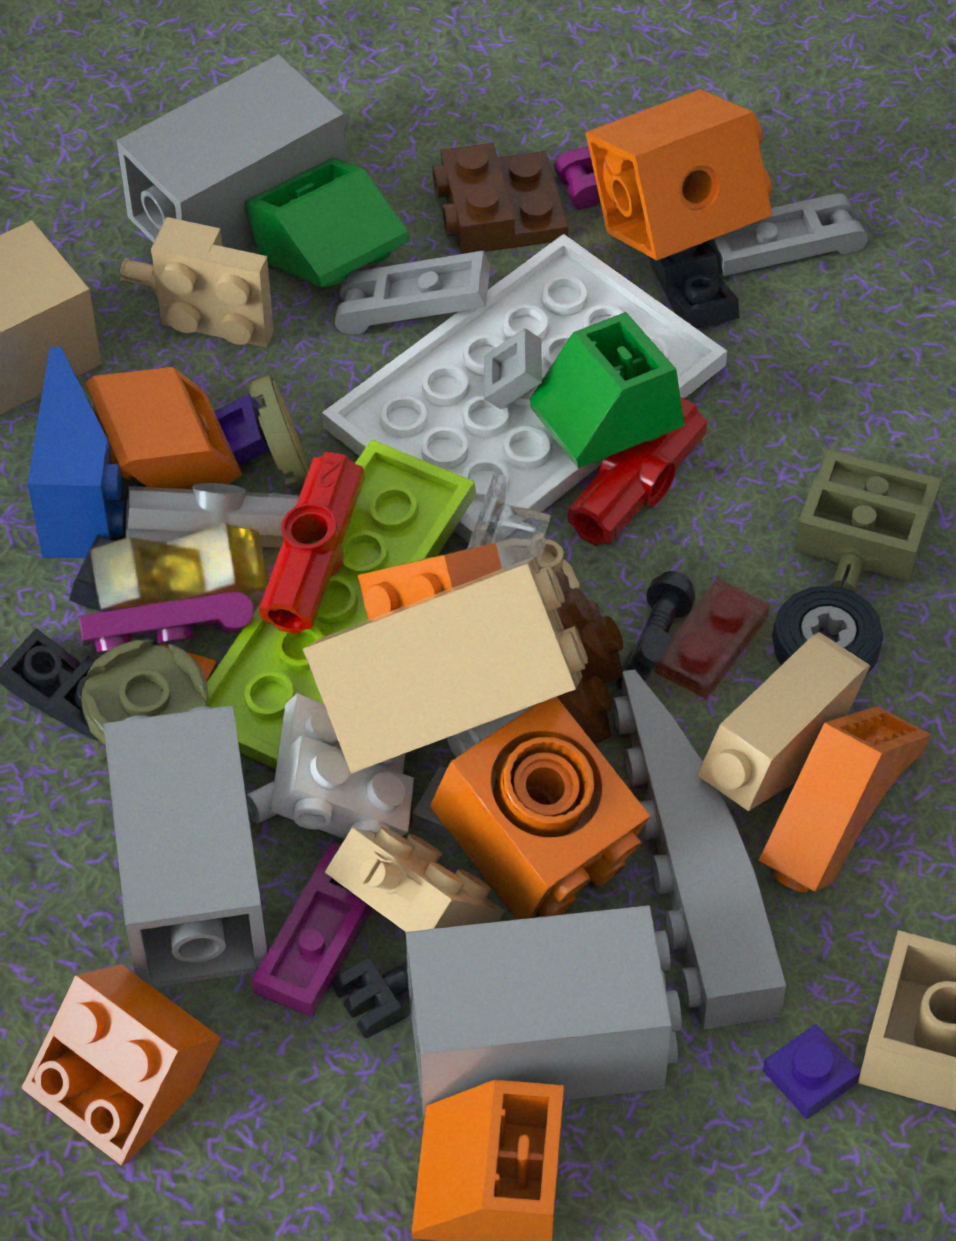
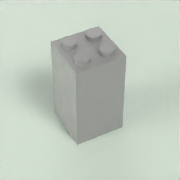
M278 54L117 140L127 216L153 243L166 217L220 228L222 247L242 250L255 243L245 205L246 200L332 157L349 163L345 144V128L347 127L345 113L335 100H328L312 85L305 72L300 69L296 70Z
M233 705L218 708L202 706L193 708L188 712L153 717L137 715L126 718L123 721L103 723L125 926L135 974L152 987L256 972L267 954V946Z
M650 905L406 932L408 993L423 1116H425L426 1105L492 1080L564 1085L563 1100L665 1089L667 1065L678 1062L675 1032L681 1031L682 1021L678 993L676 990L666 989L664 971H670V951L665 930L654 931Z

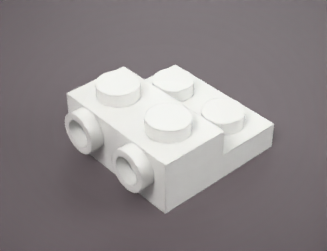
M297 693L285 704L271 812L290 818L301 827L313 830L319 829L343 839L347 837L352 827L373 833H378L381 827H386L403 837L408 832L414 778L403 774L405 754L351 773L324 703Z

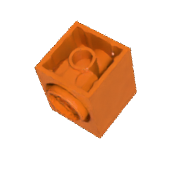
M699 89L585 132L606 231L614 238L655 260H660L772 216L769 195L772 193V182L767 170L763 167L759 145L762 143L763 133L758 119L751 110Z
M557 697L534 705L452 760L430 804L431 809L516 920L537 918L540 915L542 917L561 915L578 900L575 894L585 887L590 880L598 888L614 878L627 866V862L624 859L630 856L642 844L637 835L650 818L649 813Z

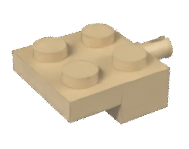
M166 217L151 248L153 265L130 260L129 258L124 259L120 269V281L151 287L158 298L162 325L171 326L183 333L198 332L221 337L237 345L248 343L267 348L274 332L267 256L222 247L220 228Z
M352 827L325 871L326 874L405 932L499 922L505 912L504 909L487 898L491 888L482 880L459 868L455 874L438 863L442 853L433 845L413 834H409L405 839L386 827H381L378 833Z

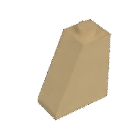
M822 633L814 634L720 724L697 776L747 811L796 783L824 722L847 716L871 665Z

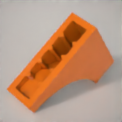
M879 706L824 722L758 861L775 869L773 876L777 881L799 892L807 893L809 889L816 892L832 884L872 813L898 777L910 764L921 757L932 734Z

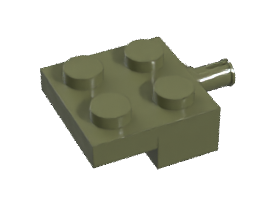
M827 449L818 477H814L798 521L794 551L837 563L838 567L830 586L842 588L845 578H847L845 589L851 590L854 593L856 592V586L862 570L910 582L936 504L942 479Z

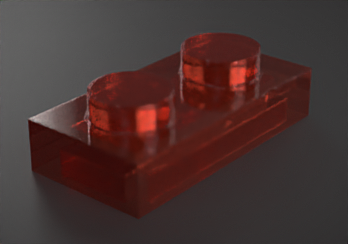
M717 578L674 634L664 658L654 668V672L707 700L768 618L770 604Z

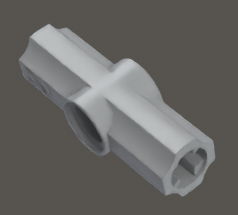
M221 483L195 484L192 486V489L128 486L125 537L126 540L136 542L189 543L191 548L218 553L240 551L242 546L281 548L284 540L281 531L282 520L287 512L296 506L300 495L246 492V489L243 487Z

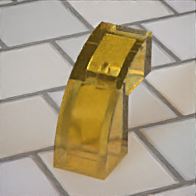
M222 524L168 543L127 537L90 550L99 606L103 610H120L228 592H241L247 595L265 590L268 585L259 530L230 524Z

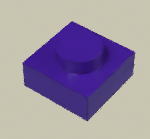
M250 394L214 411L239 466L270 450L258 416H260L258 409L261 408V405L255 399L253 400Z
M814 1024L766 1058L763 1066V1072L806 1119L856 1085L860 1076L858 1068L817 1024Z

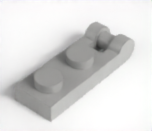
M839 193L771 208L772 216L706 242L717 254L718 267L722 275L727 276L837 250L843 255L857 252L867 244L868 236L862 224L852 219L854 209L847 196Z
M483 250L348 273L347 278L341 282L339 294L343 302L338 305L335 326L342 333L363 334L370 325L486 307L491 265Z

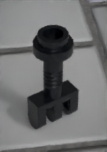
M667 571L651 581L646 598L652 611L639 641L624 660L622 672L636 670L641 678L646 680L664 658L673 637L668 632L674 618L685 617L689 614L696 599L691 580L680 572ZM621 677L616 680L617 686L620 690H622Z
M367 957L332 980L331 986L337 996L341 998L363 987L350 995L344 1002V1007L352 1018L377 1007L364 1015L357 1023V1027L364 1038H369L405 1019L402 1006L396 997L408 991L407 962H403L402 966L398 965L381 975L370 957Z

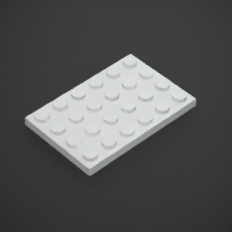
M563 234L488 289L486 307L457 312L323 411V428L358 456L362 454L370 440L373 439L475 481L477 495L454 529V532L468 543L471 541L494 476L492 512L480 545L491 543L499 545L598 468L603 461L577 468L531 409L529 399L538 386L530 393L522 395L501 410L484 399V355L526 328L541 338L543 379L573 332L627 312L676 368L680 396L686 398L726 366L727 350Z

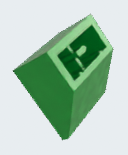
M334 157L245 201L259 255L267 256L268 264L320 287L339 284L347 278L348 273L366 264L381 262L391 255L392 250L410 242L407 229L365 169Z
M627 312L573 332L542 379V383L538 385L529 399L533 412L577 468L603 461L610 455L643 442L653 441L663 434L685 426L676 368Z

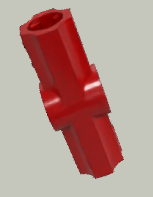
M681 397L685 426L663 434L653 441L643 442L610 455L603 460L599 475L568 508V523L575 528L581 539L596 547L603 543L609 545L644 504L652 508L668 492L675 478L677 467L706 435L707 420L701 416L694 403Z
M325 452L323 456L313 458L298 502L294 508L287 512L282 520L281 531L284 540L259 607L262 620L273 624L279 631L300 634L303 630L313 628L329 579L339 571L343 564L342 542L365 479L363 467L349 460L346 455ZM314 540H318V542H316V543L306 544V543H308V542H311V541H314Z

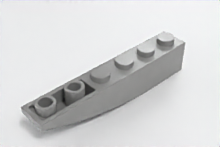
M636 670L623 671L621 697L612 698L613 719L617 734H628L631 745L630 749H625L628 780L631 787L641 785L645 801L640 803L650 815L641 832L645 840L655 839L659 855L652 856L653 878L657 893H668L673 910L666 911L667 934L672 950L683 949L687 967L680 969V981L686 1007H698L703 1029L781 1017L786 983L755 871L735 821L719 790L697 776L703 761L674 717Z

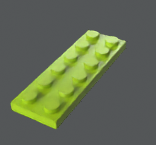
M373 439L370 440L355 464L363 467L365 479L342 542L343 564L339 571L329 579L313 628L303 630L300 634L279 631L273 624L262 620L259 613V605L251 621L243 628L207 681L208 707L218 708L233 705L239 752L276 769L285 704L297 693L324 703L303 648L324 636L368 620L358 575L437 556L476 497L475 481ZM314 540L306 544H313L318 542V540Z

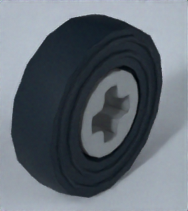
M835 586L809 587L793 594L780 607L773 627L772 639L775 656L781 665L808 639L818 633L820 628H823V631L828 630L831 635H838V640L835 643L871 665L867 674L877 664L883 642L880 618L871 604L853 591Z

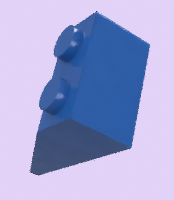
M49 347L27 485L42 557L86 558L97 534L116 542V537H125L126 502L118 501L122 491V470L119 464H111L107 437L62 347Z

